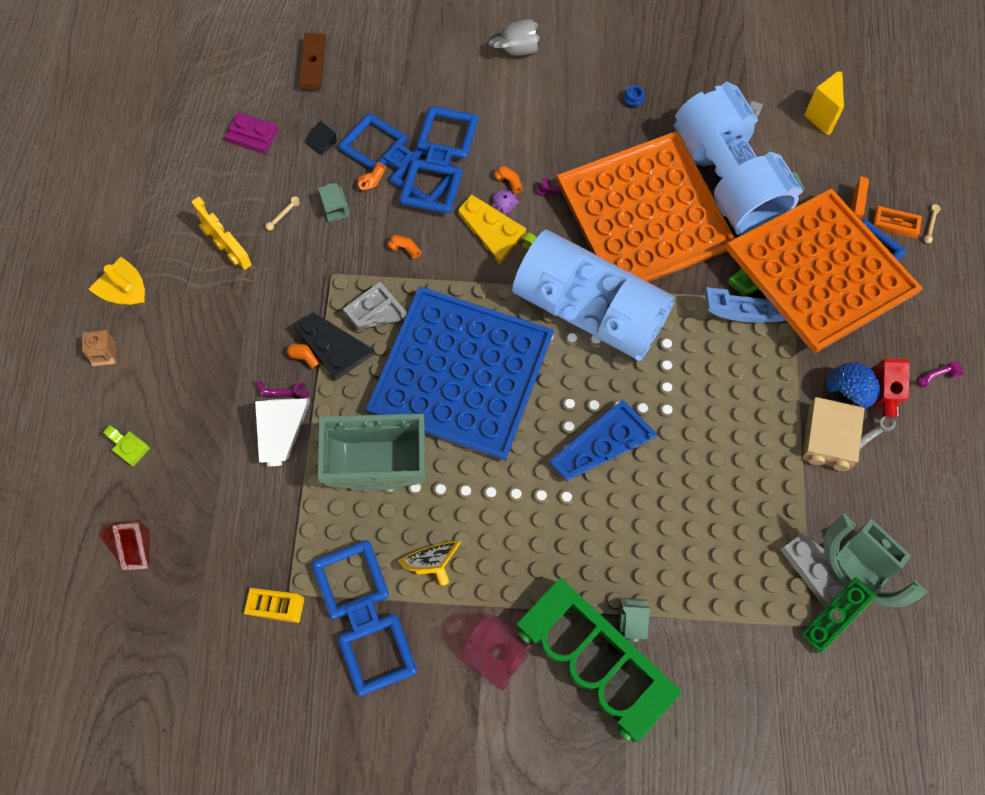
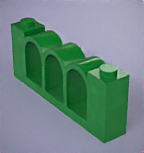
M561 577L516 624V628L519 630L516 634L526 644L532 642L536 645L540 641L542 651L546 657L554 662H568L569 677L574 684L582 689H596L597 704L606 714L619 717L615 722L619 726L617 732L627 742L631 740L639 742L682 693L676 685ZM572 607L594 630L574 652L564 656L558 655L548 646L547 635L557 621ZM599 633L622 656L598 682H585L576 672V659ZM628 660L650 683L629 707L622 711L615 710L605 701L604 687Z

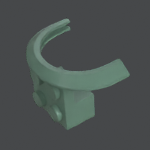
M842 514L830 525L824 538V551L832 571L845 586L854 577H858L877 595L872 603L886 607L907 606L928 593L916 580L899 591L890 593L880 592L887 580L904 567L911 555L872 518L856 530L840 550L839 546L842 538L853 530L856 524L846 514Z

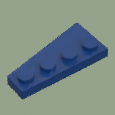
M622 399L551 459L550 465L568 482L656 438L657 433Z

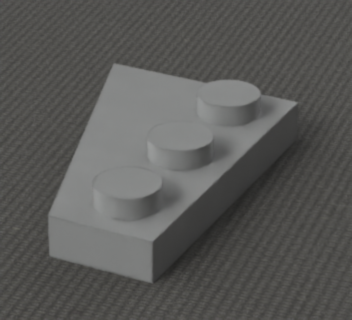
M803 533L780 549L824 608L846 587L832 571L824 549Z

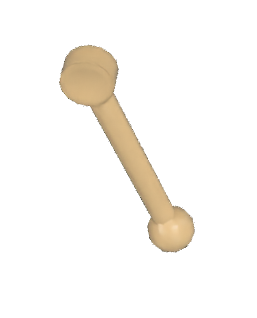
M292 197L291 203L271 222H267L265 228L268 231H272L274 225L293 206L300 204L299 198Z
M937 204L932 205L930 208L932 215L927 235L923 238V241L927 244L933 240L931 235L936 214L941 210Z

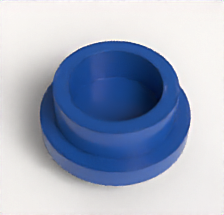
M632 85L624 92L623 98L626 104L639 106L645 100V93L640 86Z

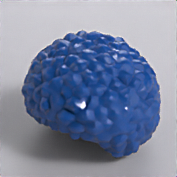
M858 362L845 363L838 366L828 374L826 379L828 392L833 393L839 390L844 396L847 395L848 399L851 397V400L857 403L858 407L865 409L874 404L880 394L879 380L876 379L874 371Z

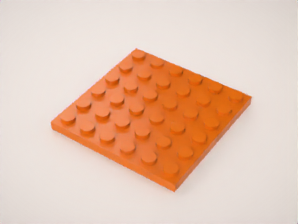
M678 131L564 172L556 177V181L592 253L647 282L654 281L727 252L725 249L727 243L735 239Z
M832 188L728 242L725 247L814 354L910 299L923 289Z

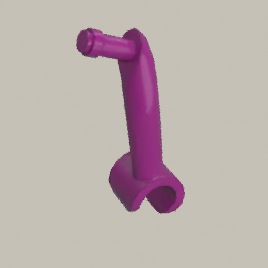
M543 178L542 184L537 183L539 195L545 196L550 192L562 193L559 186L550 185L548 178Z
M953 361L945 367L926 373L922 378L918 379V385L926 387L933 378L950 372L952 378L963 375L964 370L959 362Z
M258 380L256 382L260 389L259 394L262 396H296L297 399L309 397V391L299 393V391L305 388V384L302 382L297 383L294 389L264 388L262 381Z

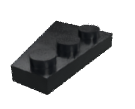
M314 312L293 325L296 332L336 381L375 354L373 348Z

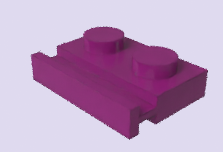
M238 112L228 128L229 132L224 135V138L228 143L266 155V150L271 146L279 129L276 124Z

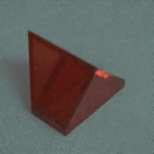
M140 520L112 523L99 534L105 545L120 563L122 571L146 569L149 567L150 530Z

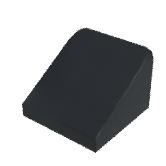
M319 121L306 140V143L323 155L337 143L336 133L322 121Z

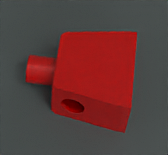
M883 359L871 368L880 384L879 397L872 406H881L883 417L886 416L885 419L898 418V406L909 398V360Z

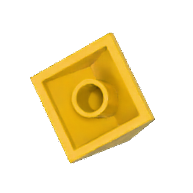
M836 72L816 87L804 114L806 118L826 135H831L844 109L842 72Z

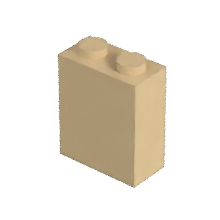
M815 397L808 406L802 448L803 460H807L812 465L824 464L833 466L838 471L851 470L859 460L865 408Z

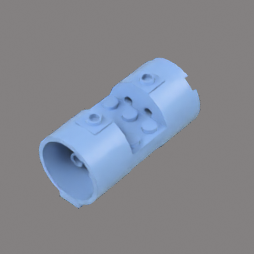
M726 81L721 86H715L714 91L705 95L703 92H700L689 99L675 115L677 121L673 127L675 131L679 132L696 165L702 167L716 165L715 172L722 179L714 190V200L723 217H727L737 235L741 236L795 208L799 200L798 195L803 190L781 155L770 151L765 156L757 157L748 141L754 133V124L758 121V118L736 85Z
M548 229L542 231L529 248L513 283L514 294L555 316L567 320L638 361H642L649 351L650 343L652 344L664 326L676 298L674 295Z

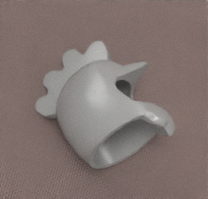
M533 19L511 22L502 29L501 36L494 37L488 41L489 46L504 48L511 55L533 54L538 51L537 42H539L540 37L535 31L538 24L533 22Z

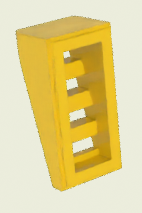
M249 588L243 614L299 623L304 597L297 593ZM262 596L260 608L256 610L258 597ZM269 597H271L272 600L269 611H266L269 602ZM280 599H283L280 613H277Z

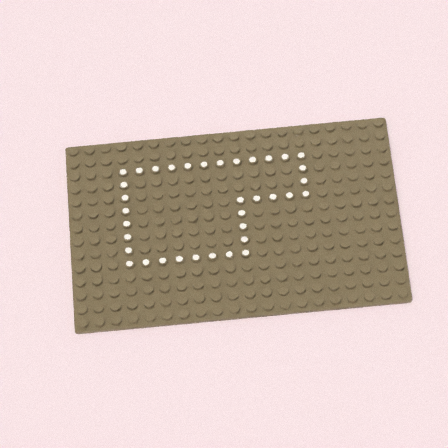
M333 274L330 280L325 320L373 348L375 354L337 381L321 362L319 363L289 592L297 593L301 596L322 597L311 566L312 561L363 540H369L389 591V597L382 601L530 610L561 577L600 615L619 616L620 608H622L620 598L647 600V606L650 607L649 618L808 627L812 623L810 588L780 550L798 535L803 533L807 536L795 330L787 321L752 323L722 318L708 311L705 295L672 294L676 298L664 326L652 344L650 343L651 347L642 361H638L567 320L555 316L514 294L513 284ZM381 282L407 313L420 286L553 329V337L507 460L504 461L425 434V480L421 484L402 486V490L351 491V488H335L319 483V417L369 415L366 414L367 405L404 321L358 330L343 313V308ZM622 399L657 433L656 438L568 482L550 465L551 459ZM461 541L444 567L449 579V583L441 586L435 573L418 575L416 571L403 568L398 562L399 559L422 548L439 543ZM363 552L323 567L334 598L358 599L377 591ZM570 607L566 613L577 612L572 607Z

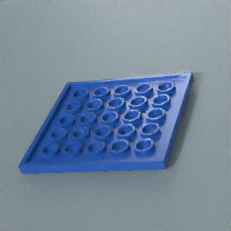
M419 286L367 405L366 414H424L425 434L506 461L554 330Z

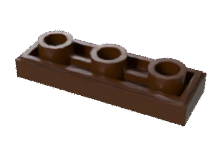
M304 33L299 78L300 89L321 90L326 34Z

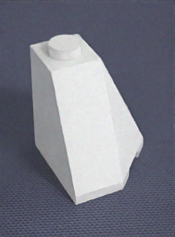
M310 398L274 399L255 402L259 462H267V466H280L282 461L289 459L309 407Z

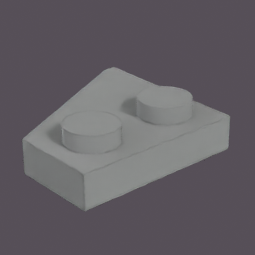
M381 282L343 308V313L358 330L405 321L408 314Z

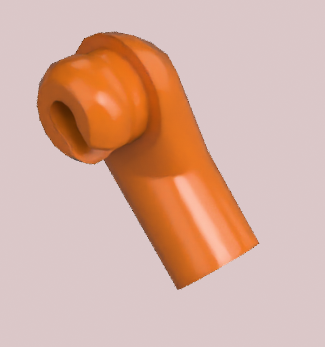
M377 162L372 172L358 178V188L367 190L376 187L386 170V166Z
M499 166V169L495 170L494 176L499 181L504 180V178L508 180L514 194L523 191V186L516 172L506 166Z
M395 234L390 237L391 239L387 243L388 247L394 251L398 250L399 247L404 248L413 259L419 257L422 253L409 237Z
M295 343L287 348V354L290 358L304 360L311 369L321 362L306 344Z

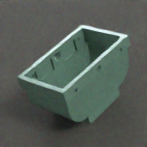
M424 414L319 417V483L335 488H351V491L402 490V486L418 485L425 480Z

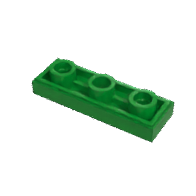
M854 577L801 635L822 654L872 603L877 595L858 577ZM839 610L842 612L841 620H837L834 617L835 611Z

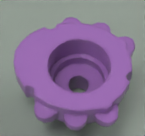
M501 190L493 195L491 207L506 215V213L514 210L519 201L511 191Z

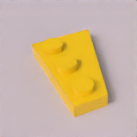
M472 194L458 210V215L471 231L482 240L485 248L491 251L499 265H501L526 234L527 229Z
M200 197L194 199L192 204L201 222L199 227L206 236L211 235L214 238L213 242L219 250L222 251L224 249L228 253L229 260L235 266L239 264L244 270L250 267L252 264L246 251L229 231L224 233V228L214 213L208 215L203 200Z

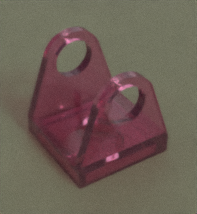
M492 614L485 617L474 630L465 646L461 659L504 692L536 646L532 643L526 644L516 634L515 630ZM494 646L504 647L506 656L503 659L496 660L491 656L490 652Z

